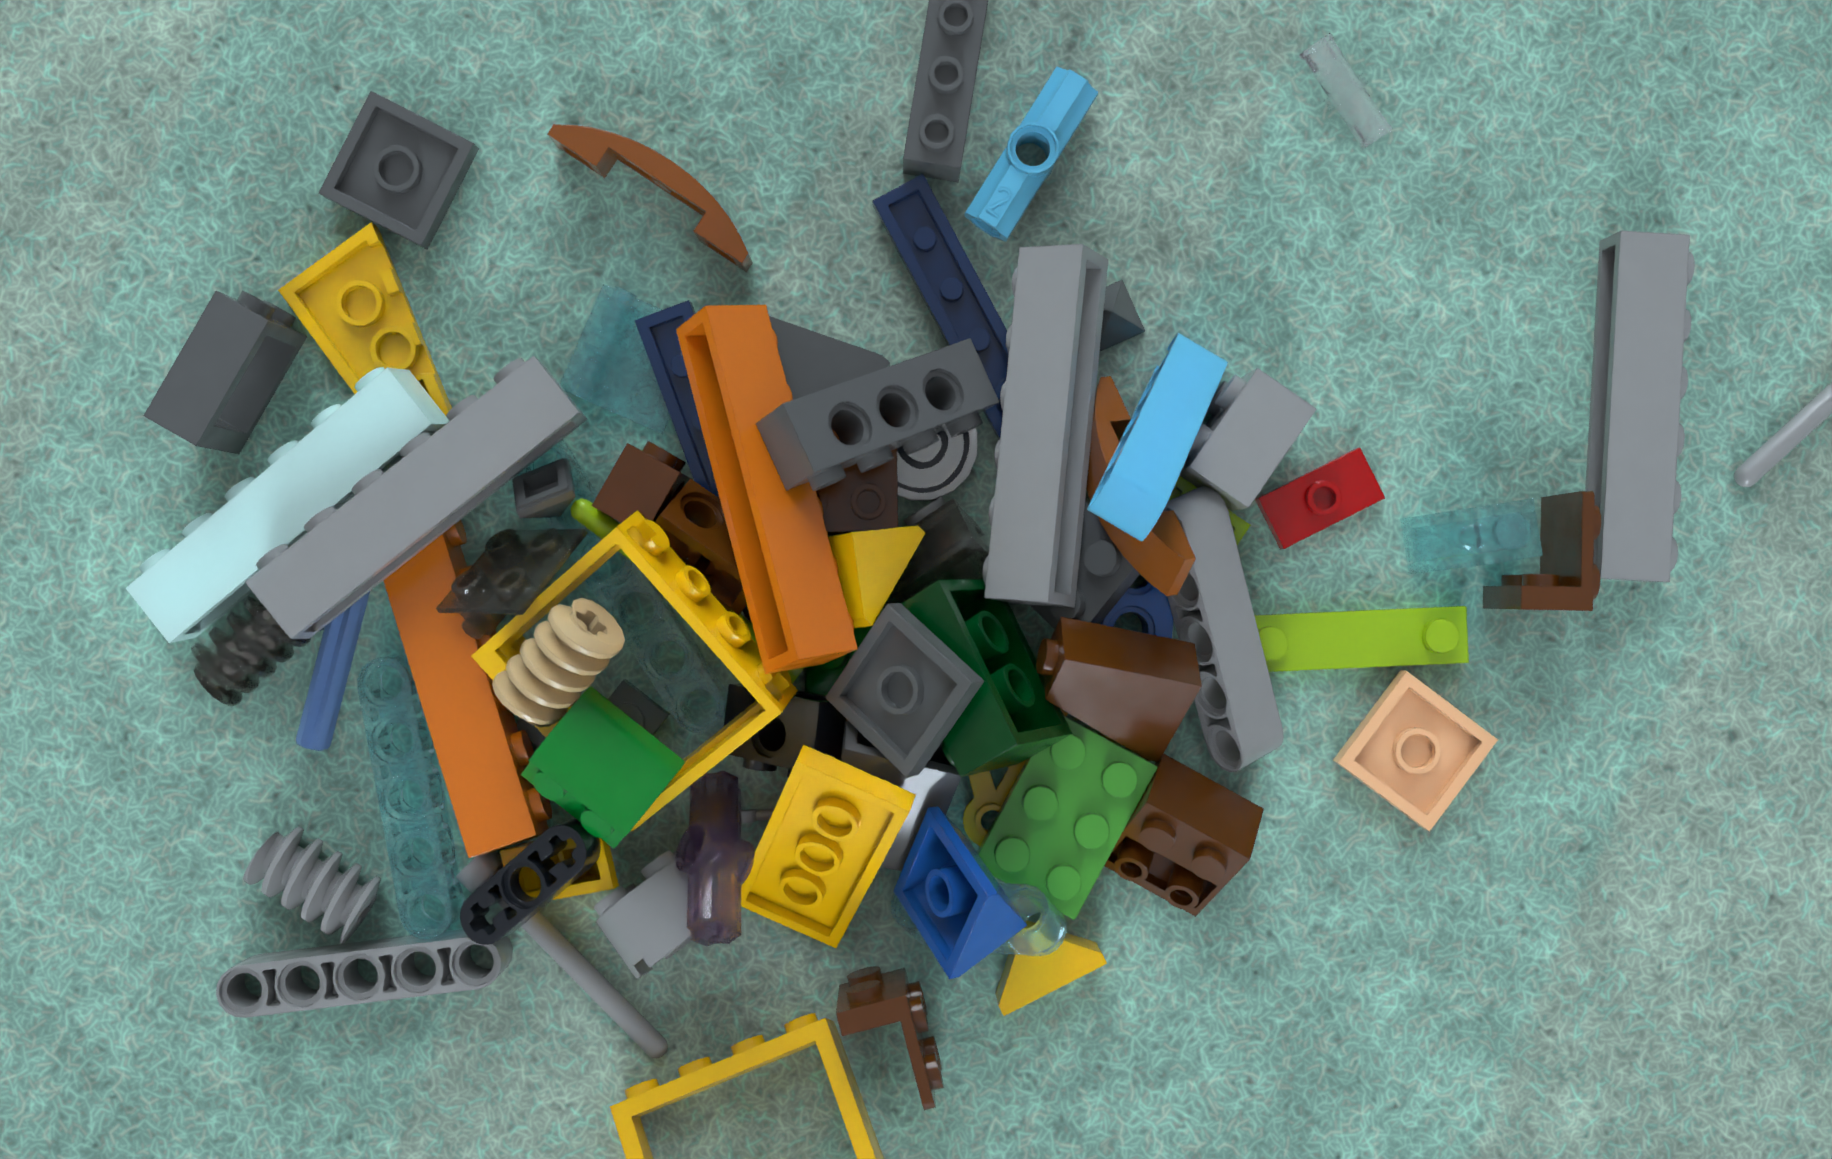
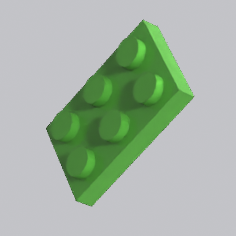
M1064 715L1072 734L1026 760L977 853L995 878L1075 920L1158 767Z

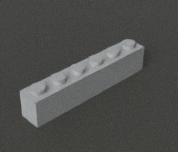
M1619 231L1600 240L1585 491L1594 492L1595 505L1599 507L1601 513L1600 534L1594 540V564L1599 569L1600 579L1670 582V572L1674 569L1678 558V546L1673 538L1674 514L1677 512L1681 502V487L1679 482L1676 481L1677 457L1682 452L1685 440L1684 428L1679 423L1680 400L1684 397L1688 386L1687 370L1682 366L1684 342L1687 340L1691 330V315L1686 309L1687 286L1692 280L1695 268L1694 256L1689 252L1690 235Z
M1084 244L1019 247L1018 267L1015 268L1012 275V291L1014 294L1012 324L1009 326L1006 334V347L1009 353L1007 377L1000 393V404L1003 410L1001 437L996 444L994 452L997 468L995 497L991 500L988 512L991 525L989 555L986 557L983 565V580L986 585L984 598L1013 604L1075 608L1108 259Z
M532 356L526 362L522 358H518L507 364L495 375L493 380L497 385L479 399L475 395H471L460 401L446 415L450 422L432 436L428 432H424L410 440L399 451L402 457L399 462L385 473L381 469H377L367 474L353 486L351 491L355 496L337 510L334 506H331L317 513L304 525L307 534L290 547L287 544L279 545L258 560L256 566L260 571L245 583L290 639H310L587 420L586 416L543 363L535 356Z

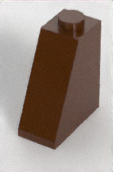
M1060 617L1051 639L1044 638L1037 653L1036 670L1037 673L1044 676L1045 700L1148 761H1160L1202 687L1195 643Z

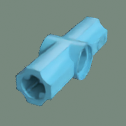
M1058 66L1055 68L1020 126L1011 133L1006 148L964 213V216L977 228L992 237L1004 242L1007 241L1039 188L1051 174L1056 161L1097 98L1098 91L1089 84L1088 80L1072 70H1065ZM1033 143L1044 151L1046 160L1038 166H1028L1018 159L1016 149L1023 144Z

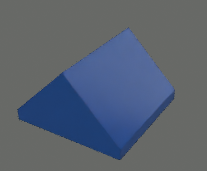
M938 806L928 808L893 891L948 978L953 979L963 975L1026 927L1027 924L966 836Z

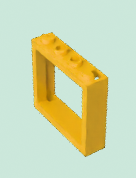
M638 510L614 528L471 655L488 676L494 680L498 673L506 671L508 660L520 654L521 645L526 640L523 635L548 614L552 607L558 605L622 549L756 699L753 704L683 759L685 764L631 829V832L780 715L797 692L796 687L791 683L788 671L765 674L758 645L751 638L750 629L745 621L736 613L727 611L711 593L710 585L704 575L696 568L686 565L670 547L669 539L663 529L655 522L645 519ZM558 722L550 727H535L546 738Z
M816 1013L807 1014L784 1025L786 1034L765 1042L763 1035H757L740 1041L730 1047L733 1056L712 1064L710 1057L689 1062L677 1069L680 1078L659 1086L657 1079L636 1084L625 1090L626 1100L610 1106L626 1159H654L640 1118L641 1116L803 1049L817 1045L857 1159H884L836 1025L834 1021L828 1018L818 1020Z

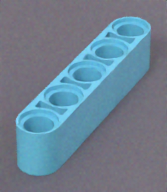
M1180 333L1175 335L1166 349L1169 352L1161 365L1156 366L1087 508L1088 511L1141 542L1156 524L1171 496L1228 363Z

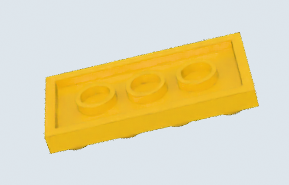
M803 744L732 903L837 948L907 818L916 794Z

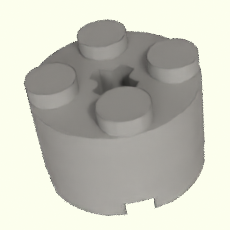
M677 849L673 853L670 850L663 853L641 870V873L647 880L637 887L634 883L625 889L621 886L593 907L600 916L596 920L597 925L636 979L643 977L653 970L652 966L665 957L667 960L718 921L716 916H722L732 909L692 852L683 854L680 849Z

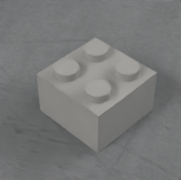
M1259 368L1241 378L1235 374L1228 383L1224 381L1216 390L1207 410L1212 416L1205 425L1201 424L1180 476L1197 488L1207 486L1214 489L1222 497L1227 509L1230 511L1249 508L1317 409Z

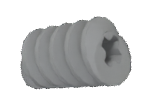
M300 826L285 836L281 835L279 831L275 832L265 841L252 858L245 871L244 882L252 885L264 879L261 892L269 898L278 895L284 890L281 905L288 910L295 909L304 902L301 918L308 923L315 921L324 914L320 930L327 935L335 933L344 926L340 943L343 945L357 930L376 901L381 878L376 875L363 886L357 884L362 866L356 863L343 874L340 873L338 868L343 854L339 851H336L324 861L320 860L318 857L323 841L319 838L306 848H301L299 844L304 829Z

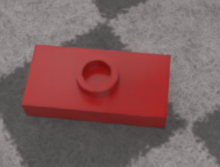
M1359 447L1255 500L1281 550L1385 499V496Z

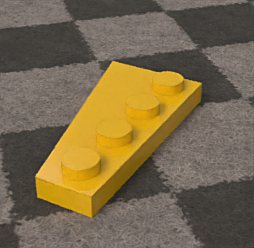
M370 222L278 290L354 394L357 393L354 388L355 384L364 375L378 367L405 369L411 371L445 416L452 409L378 226Z

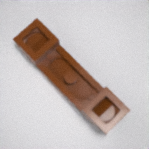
M553 124L547 135L559 149L603 178L607 176L615 162L619 160L702 215V219L694 229L698 240L745 272L749 270L753 262L733 222L715 198L680 166L655 150L613 132L586 126Z
M1111 376L1100 377L1096 388L1086 487L1090 501L1131 420ZM1174 510L1163 511L1150 533L1142 542L1098 516L1112 542L1138 573L1164 595H1178L1196 557Z

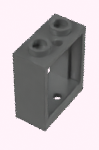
M216 290L143 416L195 446L240 454L307 336L291 327L296 317L266 300L262 301L243 290L238 299Z

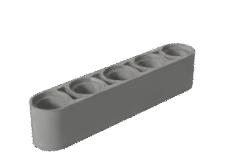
M1202 486L1169 500L1163 510H1174L1196 557L1178 595L1167 597L1178 639L1195 643L1202 687L1194 700L1206 746L1217 765L1228 772H1237L1282 745L1284 736L1229 512L1218 492L1211 487Z
M463 929L344 943L343 945L336 944L263 953L243 960L221 975L217 983L216 996L219 1005L226 1013L234 1017L247 1018L474 990L491 984L509 966L512 960L513 947L508 936L493 944L482 945L492 953L494 963L493 968L490 969L481 968L472 960L470 954L471 946L482 944L472 941ZM416 951L424 952L431 956L436 966L435 975H425L416 968L414 962ZM359 959H366L376 967L378 973L377 982H369L359 974ZM302 966H308L318 974L320 980L319 989H312L303 982L301 976ZM246 973L255 976L260 981L262 987L261 996L250 993L246 988L244 982Z

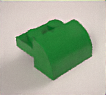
M590 686L528 760L530 763L524 769L521 776L533 784L543 797L554 801L581 822L587 832L597 838H601L614 849L685 764V761Z

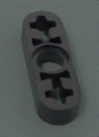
M570 819L547 829L464 901L460 911V922L465 934L478 944L489 945L514 933L597 862L601 851L600 839L587 832L577 819ZM568 839L574 840L577 847L572 852L573 857L555 864L550 857L562 851L567 846ZM523 867L533 869L540 878L541 890L537 897L527 895L520 886L519 874ZM504 900L509 907L499 912L493 918V923L490 924L485 918V915L490 910L489 907Z

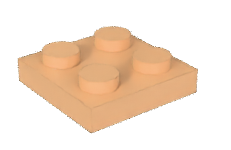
M1400 670L1333 761L1420 827L1430 831L1498 739L1408 671Z

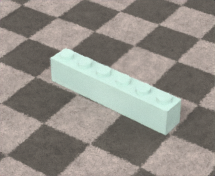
M378 367L364 375L355 384L354 388L357 393L342 406L335 404L319 413L311 422V426L314 429L299 442L296 440L290 441L274 451L267 460L271 465L257 478L249 477L234 485L224 496L228 501L214 514L206 513L190 522L182 530V535L185 538L171 550L164 549L155 553L141 564L139 569L143 574L127 586L126 590L168 643L192 639L200 635L252 592L245 582L260 571L256 563L261 557L279 545L287 544L288 547L293 545L307 534L304 525L313 516L331 506H334L336 510L355 496L351 490L359 480L377 469H381L385 473L402 459L399 451L410 440L424 432H428L432 436L450 422L410 370Z

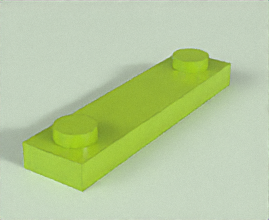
M1466 606L1254 615L1268 672L1469 663Z

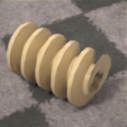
M575 599L571 605L572 607L561 604L552 607L548 614L549 622L539 623L535 628L534 638L525 640L521 645L520 654L508 660L506 671L504 670L494 677L492 686L500 702L513 714L531 725L540 728L550 727L561 720L566 714L568 707L580 698L582 691L590 687L596 675L608 666L610 658L618 654L623 648L625 638L621 627L605 608L591 599Z

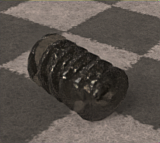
M250 596L244 599V605L251 617L246 619L232 611L226 615V620L234 632L228 634L218 627H212L209 630L208 634L216 646L213 650L200 642H195L191 646V651L198 661L194 668L196 678L212 697L231 707L240 704L243 698L242 692L250 693L258 688L260 683L259 677L266 678L275 673L277 668L276 661L281 663L289 661L294 654L293 646L303 647L311 640V638L290 639L264 605Z

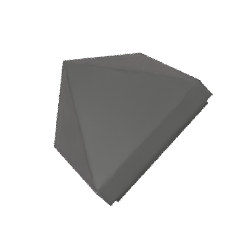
M1123 280L1106 286L1100 352L1145 332Z
M567 458L556 460L512 479L516 512L520 519L560 517L576 497L571 465Z

